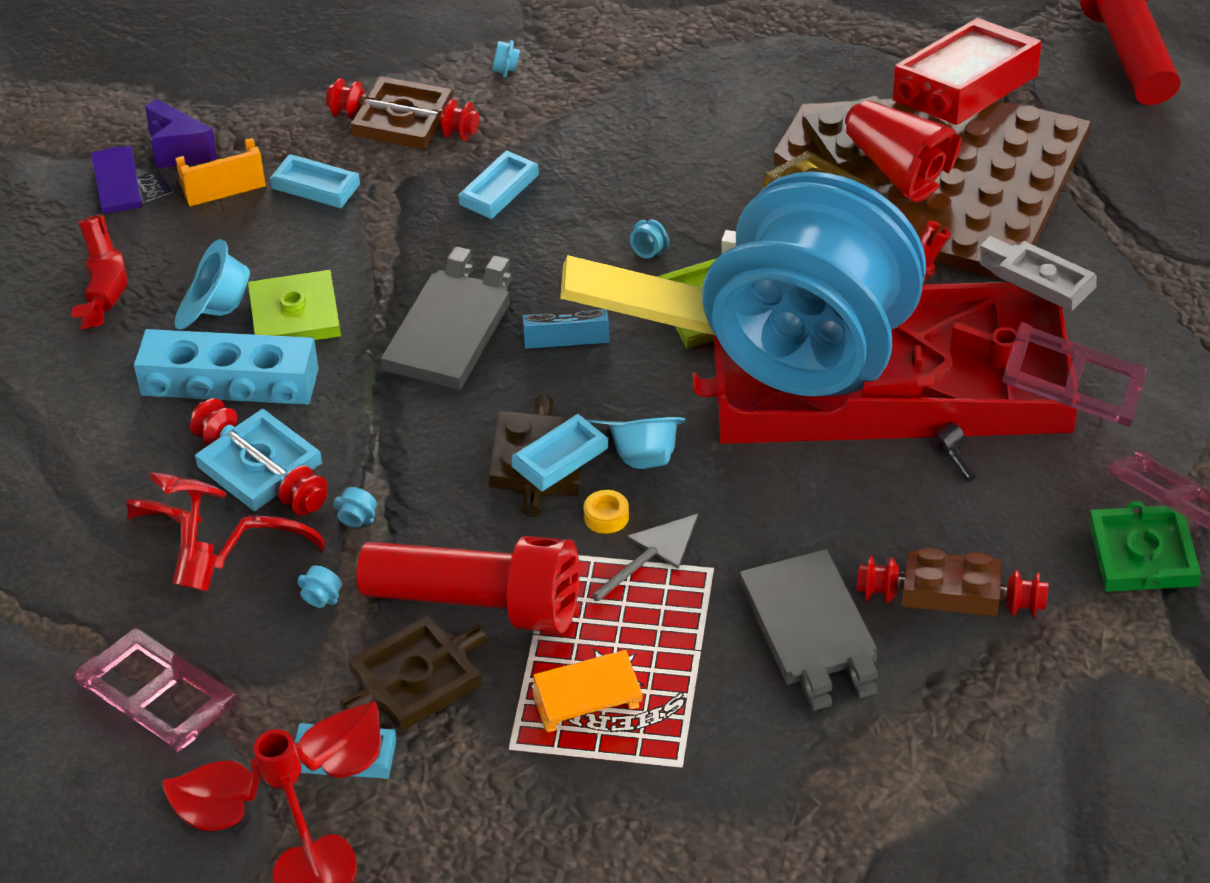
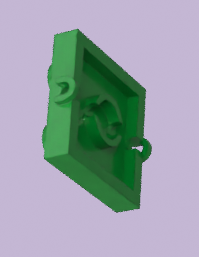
M1132 501L1126 508L1090 511L1089 525L1105 592L1199 586L1201 572L1183 505L1145 507L1141 501ZM1139 507L1140 512L1133 513L1132 509Z

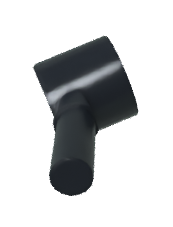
M950 422L937 431L938 438L934 442V450L939 456H949L966 481L970 482L976 478V474L959 449L965 443V435L957 424Z

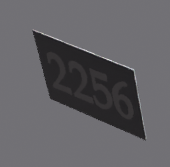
M159 170L138 176L143 203L172 192Z

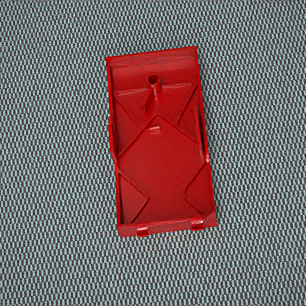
M1010 282L923 285L921 298L912 315L904 323L891 330L892 352L883 373L875 381L863 382V389L850 394L839 396H802L770 387L739 367L727 354L715 335L716 376L712 379H702L696 373H692L693 389L697 395L701 397H717L720 444L937 437V431L950 422L957 424L965 436L1074 433L1078 409V397L1063 307Z

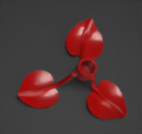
M150 472L149 479L154 481L166 495L186 490L192 499L190 512L151 500L127 499L126 501L128 520L145 515L165 514L181 525L180 552L172 583L193 589L209 591L214 567L223 569L226 557L242 533L248 528H272L289 531L310 539L322 551H324L325 541L322 536L305 524L286 518L253 515L243 517L219 554L214 555L215 545L196 541L198 522L202 523L203 519L199 516L201 494L225 499L226 493L210 484L194 479H181L174 475Z
M374 701L352 707L318 722L304 733L299 743H294L292 736L284 730L275 729L261 734L254 743L253 751L256 758L250 761L252 774L243 764L236 761L212 762L182 776L163 780L166 797L174 812L190 826L204 831H218L237 824L243 818L245 813L244 801H252L256 798L262 775L263 780L267 784L277 789H284L303 846L286 850L277 859L273 868L274 883H353L357 872V861L352 846L347 840L336 834L323 836L312 843L293 784L301 773V763L311 771H315L322 766L329 776L336 778L356 775L369 768L376 761L381 749L377 703Z

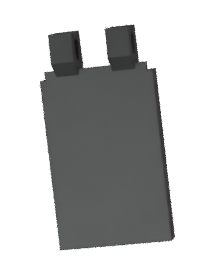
M456 246L447 259L445 271L438 270L436 274H431L381 357L382 369L387 372L461 390L510 305V297L507 290L512 279L511 274L505 273L510 266V259L493 256L486 267L484 280L470 278L474 271L473 265L467 264L472 257L471 250Z
M827 549L740 571V586L786 685L800 681L813 711L832 706V699L828 694V691H832V683L828 674L844 669L859 699L877 694V686L873 679L878 678V671L874 664L877 661V647Z

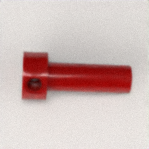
M1078 0L1085 16L1092 21L1105 23L1137 101L1145 105H1156L1169 100L1180 89L1181 81L1147 5L1149 0Z
M522 536L516 543L513 553L368 541L362 546L356 577L359 593L362 596L507 609L510 622L515 629L563 633L569 628L576 610L580 571L578 552L573 540Z

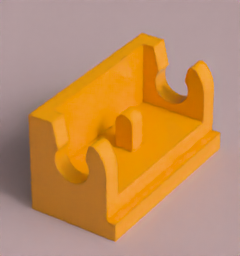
M253 138L245 140L246 153L217 159L205 164L188 167V165H185L184 156L175 158L179 183L189 207L266 186L261 153L258 146L255 147Z
M626 650L533 675V699L547 733L556 731L555 725H558L559 721L627 703L630 710L639 708L638 702H642L643 698Z

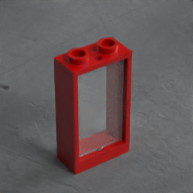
M976 18L896 64L892 101L958 125L1037 77L1042 41Z

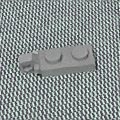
M989 236L980 245V264L991 270L997 277L1069 311H1073L1096 288L1097 276L1095 273L1026 241H1023L1020 245L1011 246Z

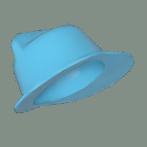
M221 239L214 241L203 255L195 278L176 313L175 328L179 330L187 328L201 313L222 316L231 313L239 306L244 296L250 271L247 266L228 255L226 241Z
M665 417L629 422L587 421L590 423L608 424L620 458L632 468L647 469L664 466L669 462L670 455L675 448L677 425L686 422V419Z

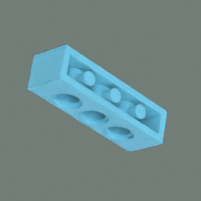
M152 329L145 330L134 364L141 396L194 399L217 398L231 401L306 405L310 404L319 369L314 338Z

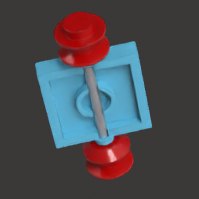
M209 399L200 403L194 409L190 421V430L196 437H203L204 443L208 445L195 455L197 467L255 512L277 495H279V500L284 505H292L293 511L300 516L315 512L322 507L327 497L328 485L322 476H314L313 470L322 464L321 454L318 449L263 408L239 425H237L238 415L236 411L231 408H225V404L220 399Z

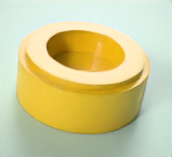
M600 490L589 495L584 502V521L587 527L594 532L601 534L615 533L623 529L628 523V501L625 496L617 491Z

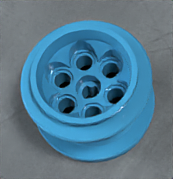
M801 172L786 175L769 183L744 208L736 228V247L719 256L710 266L705 276L702 287L704 313L713 333L731 359L745 372L762 383L783 392L802 396H839L850 394L863 389V382L875 381L885 370L892 352L891 330L904 323L912 315L921 298L926 275L925 253L918 234L904 214L888 199L866 185L830 173Z

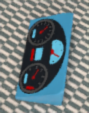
M606 309L523 315L525 349L610 343L609 319Z

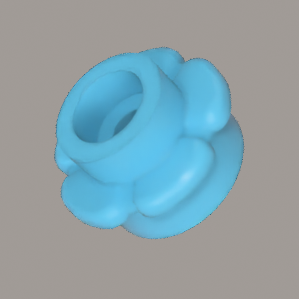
M510 40L509 43L498 41L492 71L503 73L502 77H506L508 71H516L520 50L513 48V40Z
M653 219L648 222L640 220L635 224L634 230L630 235V245L633 251L640 257L652 258L655 255L661 256L662 251L668 249L669 237L664 227L658 221Z
M348 487L344 490L341 497L334 499L333 506L336 510H339L337 517L343 524L352 528H360L362 524L370 525L373 523L377 502L367 491L356 487Z
M315 565L310 567L306 575L299 576L297 582L299 587L303 588L300 594L307 603L314 607L322 608L326 603L335 605L338 602V592L342 587V582L334 572L325 567Z

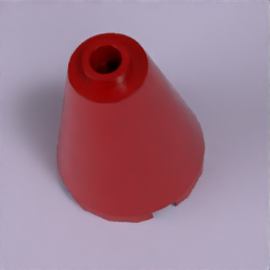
M870 100L852 106L845 118V124L847 125L846 134L906 198L916 203L927 199L939 188L940 184L935 182L942 170L948 174L950 173L960 152L961 137L956 134L957 131L952 127Z

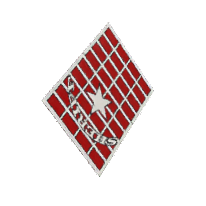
M578 555L580 571L579 593L572 622L567 631L563 633L533 632L508 750L683 768L714 568L680 565L679 569L671 564L646 562L600 601H594L592 595L634 560ZM626 650L643 694L642 702H638L639 708L630 710L627 703L559 721V724L555 725L556 731L547 733L533 699V675Z

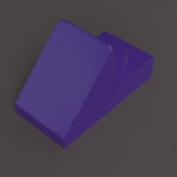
M158 99L145 106L148 131L152 137L151 144L157 167H175V158L184 156L185 165L203 164L217 159L211 127Z
M132 145L110 147L105 150L92 152V162L103 214L143 207Z

